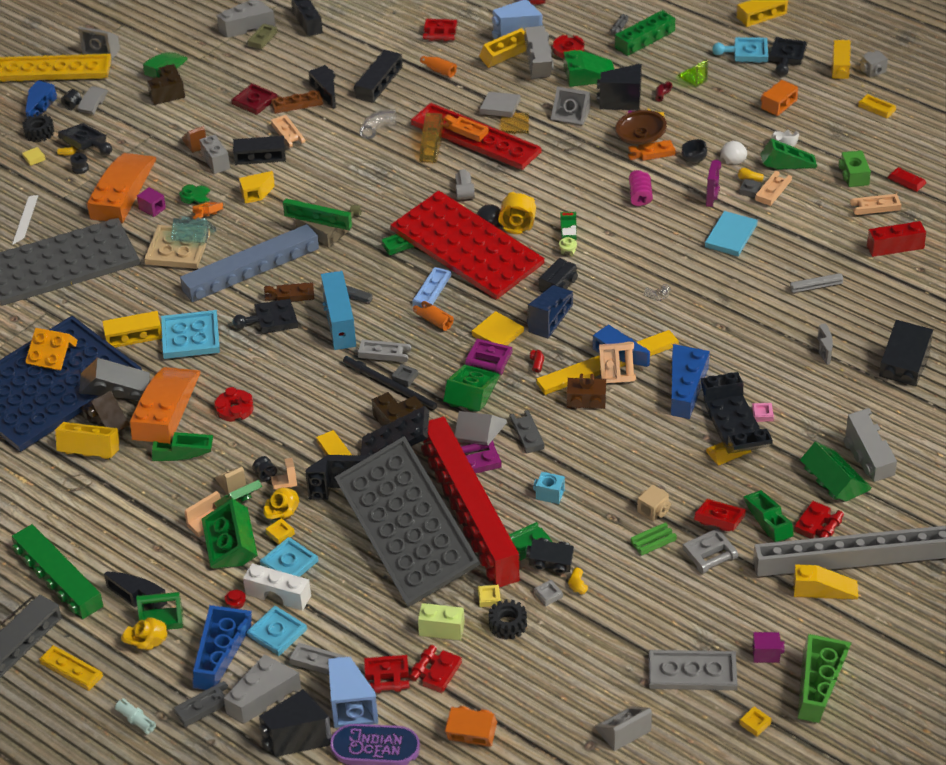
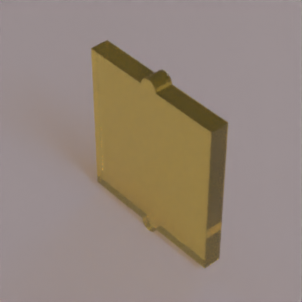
M515 112L513 117L501 116V131L514 135L529 133V113Z

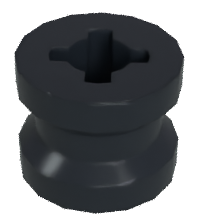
M70 89L67 94L61 97L62 105L68 110L74 109L82 100L79 92L74 89Z
M76 153L70 157L72 171L75 174H83L89 170L87 156L84 153Z
M261 456L253 463L252 469L262 481L271 480V477L277 473V467L271 463L267 456Z

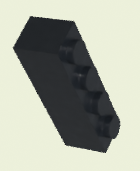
M384 50L378 55L374 63L370 65L369 69L355 83L356 99L374 103L402 69V54Z

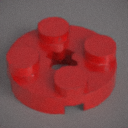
M562 35L553 41V53L563 60L564 52L571 50L585 52L584 40L578 36L573 35L572 38L568 37V35Z
M234 387L227 388L215 401L217 415L222 420L234 422L237 418L246 419L254 410L252 394Z

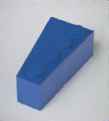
M673 344L672 416L690 419L702 388L701 378L706 377L709 369L710 351Z
M214 605L209 606L193 670V688L207 690L219 684L244 641L247 631L251 628L252 611Z

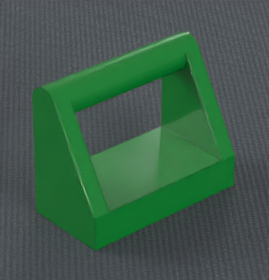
M180 592L137 596L139 620L152 617L164 622L167 630L183 628V608ZM176 601V607L144 610L143 604Z

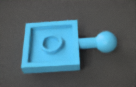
M735 37V46H724L718 42L712 47L713 53L718 56L724 52L735 53V62H768L767 38Z

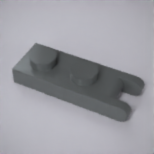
M529 410L524 411V417L516 418L514 413L509 415L526 454L545 449L543 439Z
M223 681L175 706L174 712L182 724L187 727L224 707L225 695L222 691L228 688L227 683Z

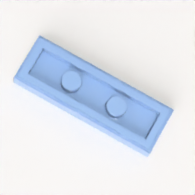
M434 267L412 300L413 306L417 305L423 308L421 305L422 301L433 305L450 279L451 271Z

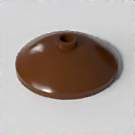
M651 110L630 112L621 117L616 124L617 136L622 141L632 145L652 143L663 136L667 129V122L664 116Z

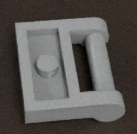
M718 528L683 544V550L697 565L701 574L708 572L709 568L729 559L734 560L738 558L736 548ZM723 549L726 551L707 561L704 560V558L712 554H715Z

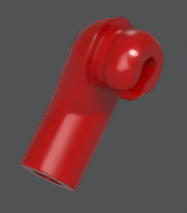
M531 350L529 357L531 360H534L532 371L540 373L544 362V355L541 350Z

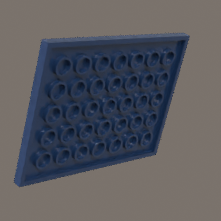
M70 316L49 329L70 334L78 340L76 347L69 346L67 348L60 371L26 363L31 341L0 359V436L21 452L54 431L63 422H68L80 414L82 405L99 397L98 395L79 393L81 372L96 358L142 370V368L74 316Z

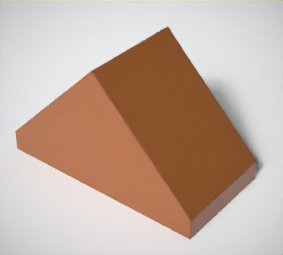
M204 126L190 130L182 137L183 142L192 153L201 150L199 139L206 137Z

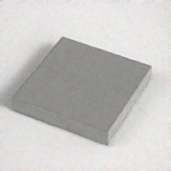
M488 92L480 107V114L513 117L521 100V95Z

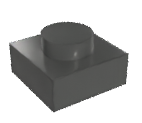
M745 179L740 188L739 195L755 198V195L761 189L762 183Z
M401 364L393 373L392 380L409 387L418 376V370Z

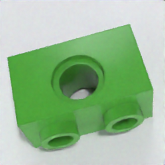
M863 151L842 152L838 164L839 169L843 171V180L847 182L848 187L868 186L871 171Z

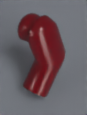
M667 81L665 84L657 86L656 101H663L664 95L671 91L673 88L671 82Z

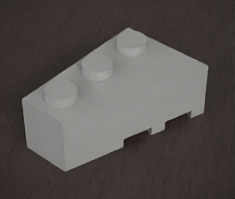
M249 0L217 15L218 30L227 38L246 34L248 30L252 29L257 31L262 24L276 27L274 11L260 0Z
M545 26L525 27L524 38L531 79L550 77L551 70H554V64L551 56V46L548 43L549 33L548 31L546 32Z
M870 408L848 414L844 444L853 453L855 460L862 465L865 474L869 475L873 482L895 475L897 460L887 441H882L877 432L880 431V427L878 424H873L870 418L872 412Z
M264 654L224 697L226 714L245 724L266 711L269 705L276 701L279 703L284 700V696L292 691L297 692L301 690L299 672Z

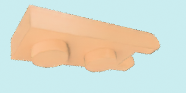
M287 115L271 119V125L280 136H284L285 143L289 148L293 147L292 142L298 140L301 144L305 143L304 137Z
M775 171L755 195V201L771 206L791 182L792 176L788 175L786 178L779 177L780 172Z
M897 194L853 198L850 200L852 206H859L853 210L855 215L901 210V202Z

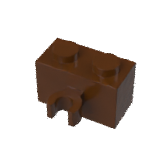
M580 374L579 378H568L567 408L605 409L606 379L594 378L593 374L590 375V378H583V374Z

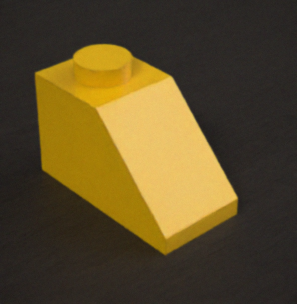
M834 40L832 79H849L850 40Z

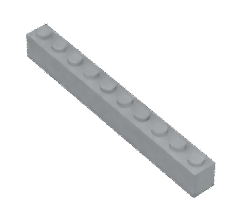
M946 526L755 544L753 563L758 577L794 573L795 564L817 565L830 570L946 558Z

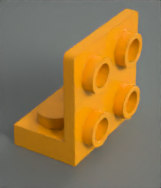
M35 327L26 363L60 371L67 348L69 346L76 347L78 340L67 333Z

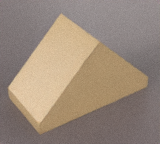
M243 467L231 469L215 477L227 495L246 486Z

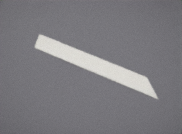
M39 195L28 197L12 245L24 239Z

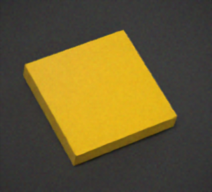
M495 311L472 330V336L477 339L509 345L524 332V326Z

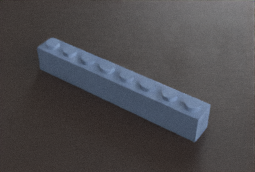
M308 224L181 276L182 291L191 302L197 301L318 250V235Z

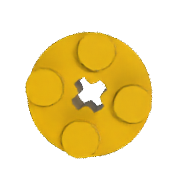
M508 193L502 200L498 219L505 231L512 234H522L523 231L531 230L536 213L534 198L521 193Z

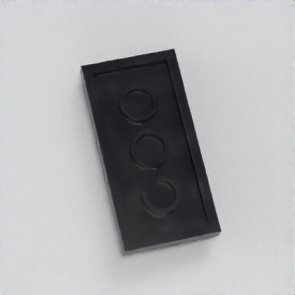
M423 406L362 437L361 455H373L404 436L411 447L428 439L430 410Z

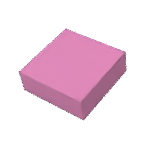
M752 403V413L757 422L773 421L772 403Z

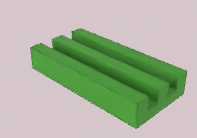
M665 522L631 537V544L642 556L676 541L677 535L672 533V529L668 528V524Z

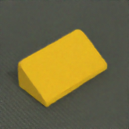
M723 442L705 449L718 466L751 452V450L728 454Z

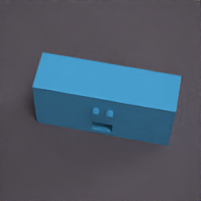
M343 271L321 274L324 300L322 304L325 306L323 308L326 311L334 350L356 347L354 318Z

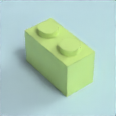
M422 603L418 617L419 636L461 641L465 625L464 608Z

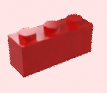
M921 221L872 228L868 230L867 247L872 257L920 250L925 247L927 232Z

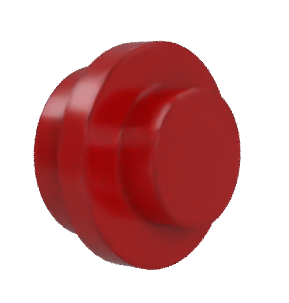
M231 590L225 595V603L229 608L240 609L246 601V595L241 590Z

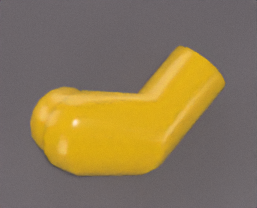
M744 167L739 169L738 177L741 180L748 179L762 182L764 174L753 172Z

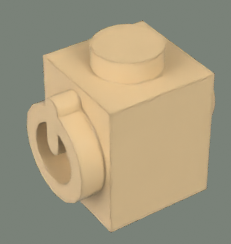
M655 485L650 486L638 497L637 512L652 521L658 517H664L671 506L669 494Z

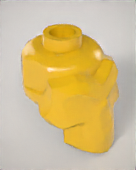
M284 487L275 490L271 498L266 500L263 508L264 516L268 519L290 518L294 515L299 504L297 492Z
M150 617L145 620H139L134 627L128 626L123 632L121 640L127 644L135 645L138 649L152 650L153 647H158L166 640L167 629L164 622Z

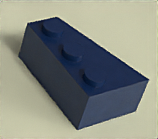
M553 285L529 303L527 317L528 332L549 339L573 306V291Z

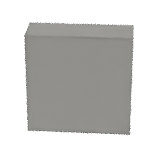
M552 580L534 588V594L545 606L563 598V592Z

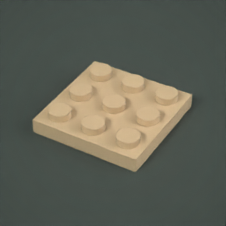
M158 225L144 258L145 265L197 269L210 237V229Z

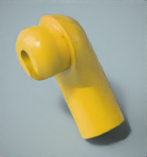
M574 568L568 585L574 592L583 595L588 590V586L581 580L582 569Z

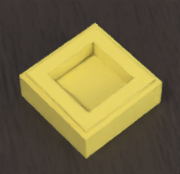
M38 147L22 153L23 158L30 166L45 161V155Z
M499 585L478 586L480 607L497 605V602L501 601Z

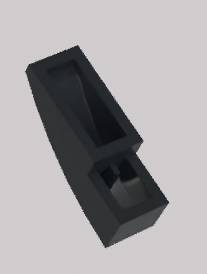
M109 571L104 573L107 588L133 607H137V596L166 593L162 587L138 576ZM168 602L147 603L143 605L150 610L161 609Z

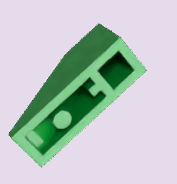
M772 138L760 153L762 163L766 167H772L777 170L817 167L815 155Z

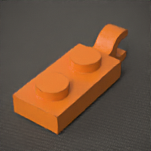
M446 115L443 120L447 121L443 125L444 128L451 129V131L480 142L488 134V127L459 116L456 119L451 115Z
M671 140L638 145V148L634 145L628 147L631 153L628 154L630 160L642 158L644 161L675 156L676 149Z
M205 202L193 206L192 210L195 213L193 219L201 220L205 216H210V214H217V211L223 210V202Z

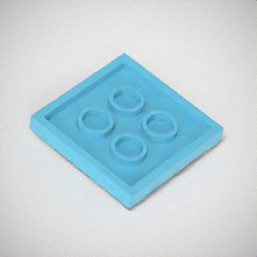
M217 310L161 316L164 359L220 353Z

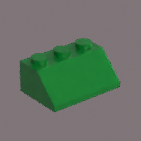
M814 442L800 459L805 465L804 469L811 475H815L817 483L824 488L827 487L829 490L828 494L835 500L841 499L847 502L870 491L872 488L837 451L820 443Z
M232 498L201 519L211 568L243 566L258 556L249 511L246 506Z

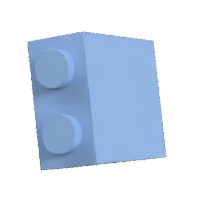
M521 0L494 9L492 36L494 39H497L520 28L525 31V27L542 26V14L528 0Z
M351 657L328 659L334 728H341L348 724H379L376 693Z

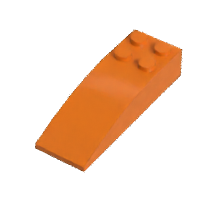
M130 153L120 155L104 172L87 202L90 219L108 221L119 218L120 222L124 223L156 161V157Z
M163 367L152 378L130 420L132 440L171 443L174 432H176L200 376V370Z

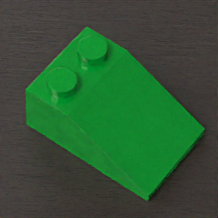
M581 50L564 52V71L569 87L597 84V79H600L601 72L615 69L610 59Z
M463 365L447 380L443 402H447L453 407H465L471 412L481 411L485 407L500 374Z

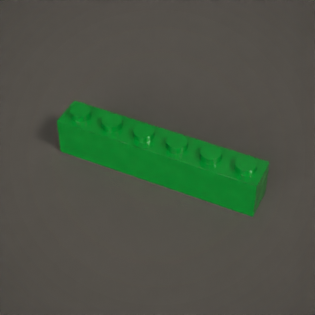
M33 524L12 535V549L15 554L23 557L25 564L34 569L39 579L43 578L46 585L51 591H56L58 598L68 604L73 614H78L82 619H85L104 607L101 593Z

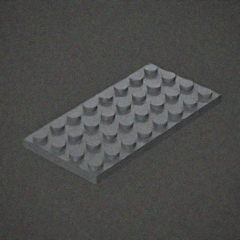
M119 218L0 252L1 306L70 286L71 283L72 285L137 266L140 265V259Z
M405 436L335 477L408 607L481 565Z

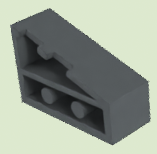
M96 358L81 372L79 393L101 396L111 391L116 398L140 400L149 384L150 372Z

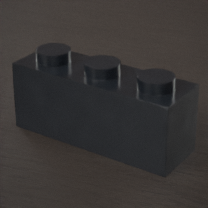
M291 0L292 13L306 35L310 37L322 34V19L311 0Z
M284 136L233 139L235 165L286 162Z

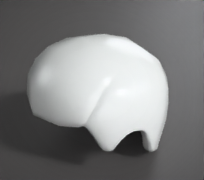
M786 130L784 133L775 131L772 133L771 138L794 147L797 144L799 133L795 131L794 134H791L789 130Z
M738 141L727 142L720 152V159L724 158L727 164H741L747 157V149Z

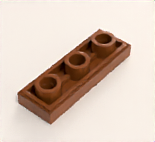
M309 91L303 94L277 97L271 100V105L274 113L277 114L323 105V100L319 91Z

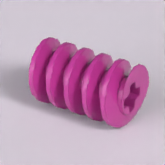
M640 170L632 171L629 175L631 203L635 206L647 205L653 200L651 177L648 173Z

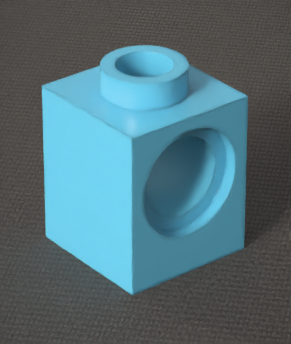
M541 472L539 479H535L533 490L536 491V499L559 504L565 491V476Z

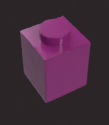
M150 187L137 195L139 210L152 217L166 209L164 195Z
M753 632V662L780 663V656L785 652L784 641H780V632Z

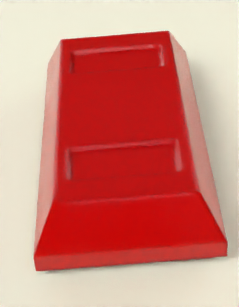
M899 167L887 177V179L915 192H918L927 183L925 179Z

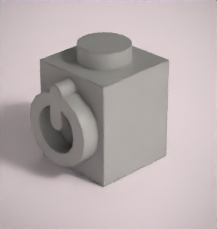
M879 50L867 52L862 56L860 68L869 78L886 73L888 58Z

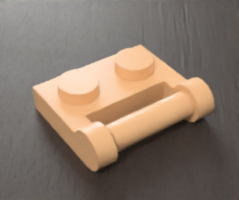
M634 342L599 345L601 378L606 379V383L636 380L632 353ZM625 350L626 374L624 375L620 374L619 351Z

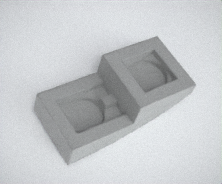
M92 86L82 98L77 108L79 112L94 115L98 105L103 104L108 90Z
M825 323L819 325L817 339L820 342L819 354L826 365H829L831 363L833 340L831 332Z

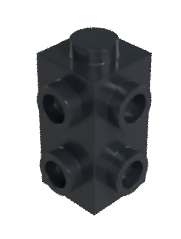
M545 538L533 539L532 546H527L526 558H529V565L535 569H553L557 573L570 572L574 546L562 541L558 543L550 542Z

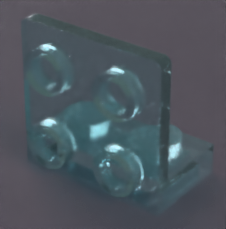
M179 216V219L173 218L171 240L207 243L209 229L212 232H216V227L211 222H208L206 218L190 220L189 217Z

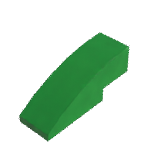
M175 52L156 55L143 63L144 75L159 78L160 67L175 64L176 68H179L188 60V57Z
M174 432L170 444L153 441L152 461H178L207 454L212 450L213 435Z
M762 490L743 496L746 505L758 524L774 542H780L794 536L792 522L782 514L781 506Z

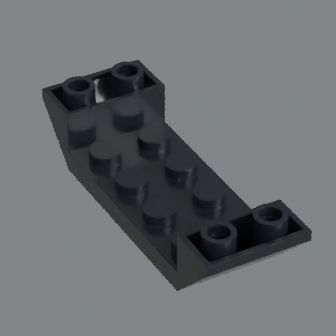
M738 372L701 378L706 409L728 454L766 448L773 444L767 428L760 429L743 396L744 383Z
M327 455L306 468L308 499L329 500L330 488L340 489L335 477L371 455Z

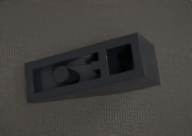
M326 65L308 71L310 85L315 91H319L321 97L335 109L334 71L330 70Z

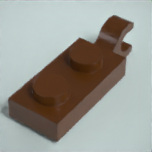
M313 282L277 285V289L272 286L264 287V293H269L264 294L265 301L278 299V301L290 299L291 302L314 300Z

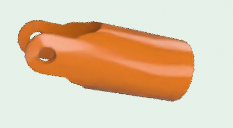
M422 56L420 58V62L427 65L434 72L450 78L456 73L457 65L439 57Z
M426 301L421 303L423 308L417 305L413 306V311L417 315L444 331L450 329L453 324V316Z

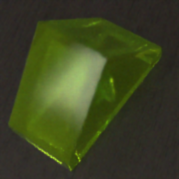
M706 59L678 74V77L695 88L707 82L708 60Z

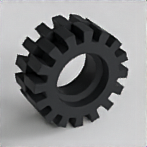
M39 113L38 116L33 114V117L28 116V119L25 118L22 123L25 138H28L29 141L32 140V142H36V140L38 142H41V140L47 141L46 138L50 139L55 132L53 120L50 116L47 117V114L43 116L42 113Z
M504 599V603L498 601L497 605L493 604L492 609H489L490 631L492 630L493 635L497 634L498 638L501 639L504 636V640H508V636H511V639H515V635L520 637L521 632L524 633L526 631L527 611H525L524 606L521 607L520 602L515 604V600L511 599V603H509L508 599ZM503 617L515 618L512 622H503L500 619Z

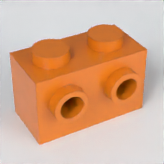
M780 80L762 94L761 109L776 116L780 115L797 101L798 87L787 81Z
M465 706L451 707L445 733L448 740L492 747L497 720L495 714L489 710L481 709L480 711H475Z

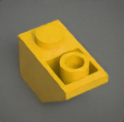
M273 171L239 178L240 191L245 204L263 200L275 187Z

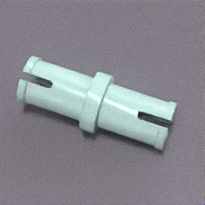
M122 698L121 701L119 700L115 705V710L128 718L129 723L137 725L146 734H150L155 729L156 723L145 716L143 710L135 708L125 698Z

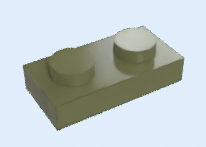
M262 24L247 40L248 46L262 50L278 33L277 27Z

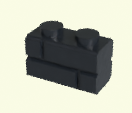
M562 258L557 259L538 279L539 291L544 293L553 285L567 289L571 283H575L577 280L576 264L567 262Z

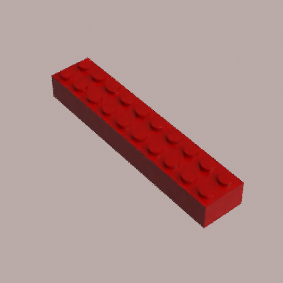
M445 416L429 420L428 439L422 441L423 445H421L423 456L428 457L429 467L431 470L434 469L437 482L442 484L444 496L449 497L450 507L456 511L459 524H463L466 538L471 539L472 549L475 553H478L481 566H485L488 580L490 582L493 581L494 585H499V588L519 582V553Z

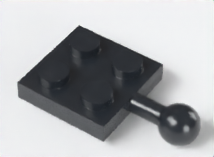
M775 37L769 61L780 63L776 67V73L779 76H786L788 74L789 67L787 64L802 65L808 41Z
M84 123L58 131L59 139L75 146L79 150H85L88 147L94 146L99 149L102 155H109L112 152V145L105 142L106 135Z
M290 299L254 304L256 316L245 317L238 314L232 320L233 326L237 329H243L247 324L259 323L262 334L298 328V321Z

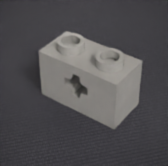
M212 135L199 139L202 157L213 173L216 174L229 170L228 152L217 136Z

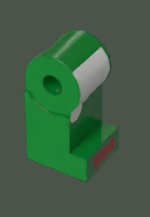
M560 212L561 240L566 237L577 239L576 212Z

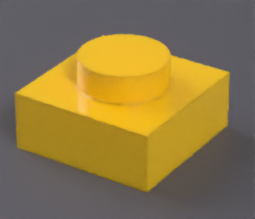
M282 518L266 528V534L278 545L288 537L295 535L294 528Z
M754 706L740 719L739 725L758 737L771 724L772 718Z

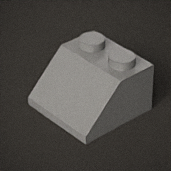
M85 27L78 28L83 55L111 54L112 60L119 52L120 45L117 35L108 31Z

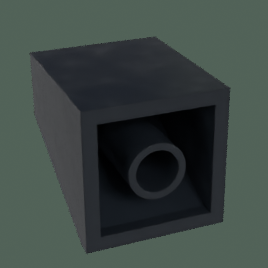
M642 64L601 72L600 79H597V89H600V93L597 92V103H600V109L640 110Z
M896 320L881 361L879 377L917 386L929 359L934 329Z
M304 689L259 715V730L262 734L261 744L267 752L271 751L275 757L331 745L332 737L329 716Z

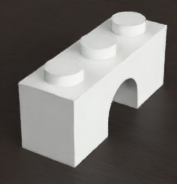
M251 564L243 577L245 594L265 600L269 592H274L282 598L283 606L300 611L304 610L311 597L310 582L306 578L256 564Z

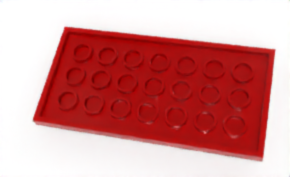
M440 190L390 225L391 231L496 300L545 262L544 257Z

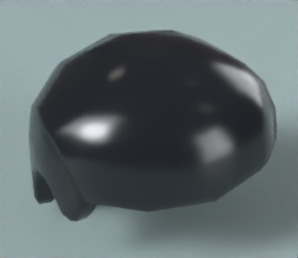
M693 139L684 143L681 152L684 161L688 163L703 161L708 151L706 142L701 139Z
M488 204L478 210L477 215L492 225L499 227L501 224L498 220L500 213L498 206Z

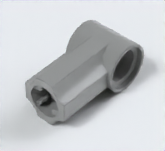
M465 169L459 170L455 174L457 200L475 199L474 184L471 181L470 172H467Z

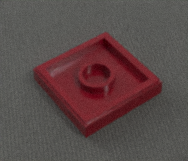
M252 83L231 99V103L258 115L278 95Z

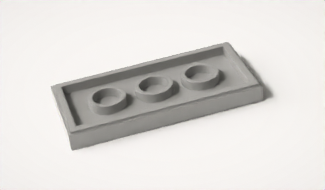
M649 650V689L737 690L736 651Z

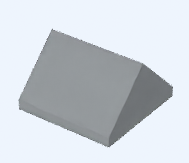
M557 86L551 120L584 125L590 112V92Z
M459 411L455 437L458 442L489 445L506 425L507 420L490 414Z
M630 706L595 725V728L610 747L616 751L651 732L652 711L646 707Z

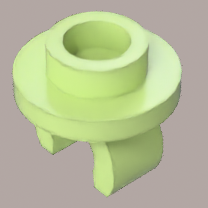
M570 237L560 240L561 254L569 251L570 256H573L577 248V241Z

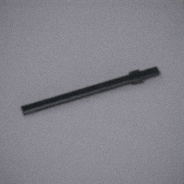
M348 356L344 357L343 363L353 367L354 371L360 374L364 373L410 398L416 396L423 405L432 410L437 408L438 404L367 367L366 363L360 360L356 361Z

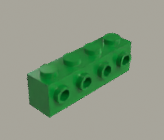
M661 10L615 34V48L629 56L675 32L676 18Z

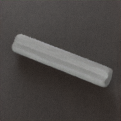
M841 273L791 282L790 290L792 293L839 285L843 283V276Z

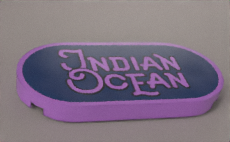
M348 724L342 726L333 734L331 738V751L340 762L347 765H408L410 761L418 757L420 741L413 730L403 726Z

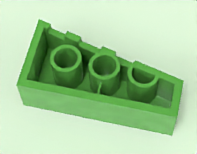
M808 634L803 649L797 719L820 723L852 642Z

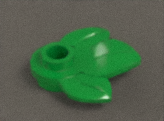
M193 184L185 185L179 193L180 200L186 204H191L194 201L199 203L209 202L210 199L206 195L210 192V188L202 185L197 187Z

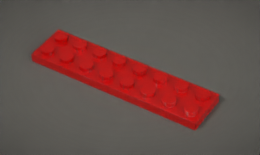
M431 102L411 119V125L521 170L541 153V146ZM446 115H451L456 119L459 116L488 127V134L480 142L453 132L451 129L444 128L443 125L447 121L443 120Z

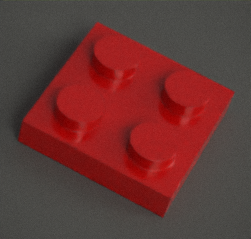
M707 499L695 512L694 520L706 526L713 525L719 527L723 531H734L745 517L746 509Z

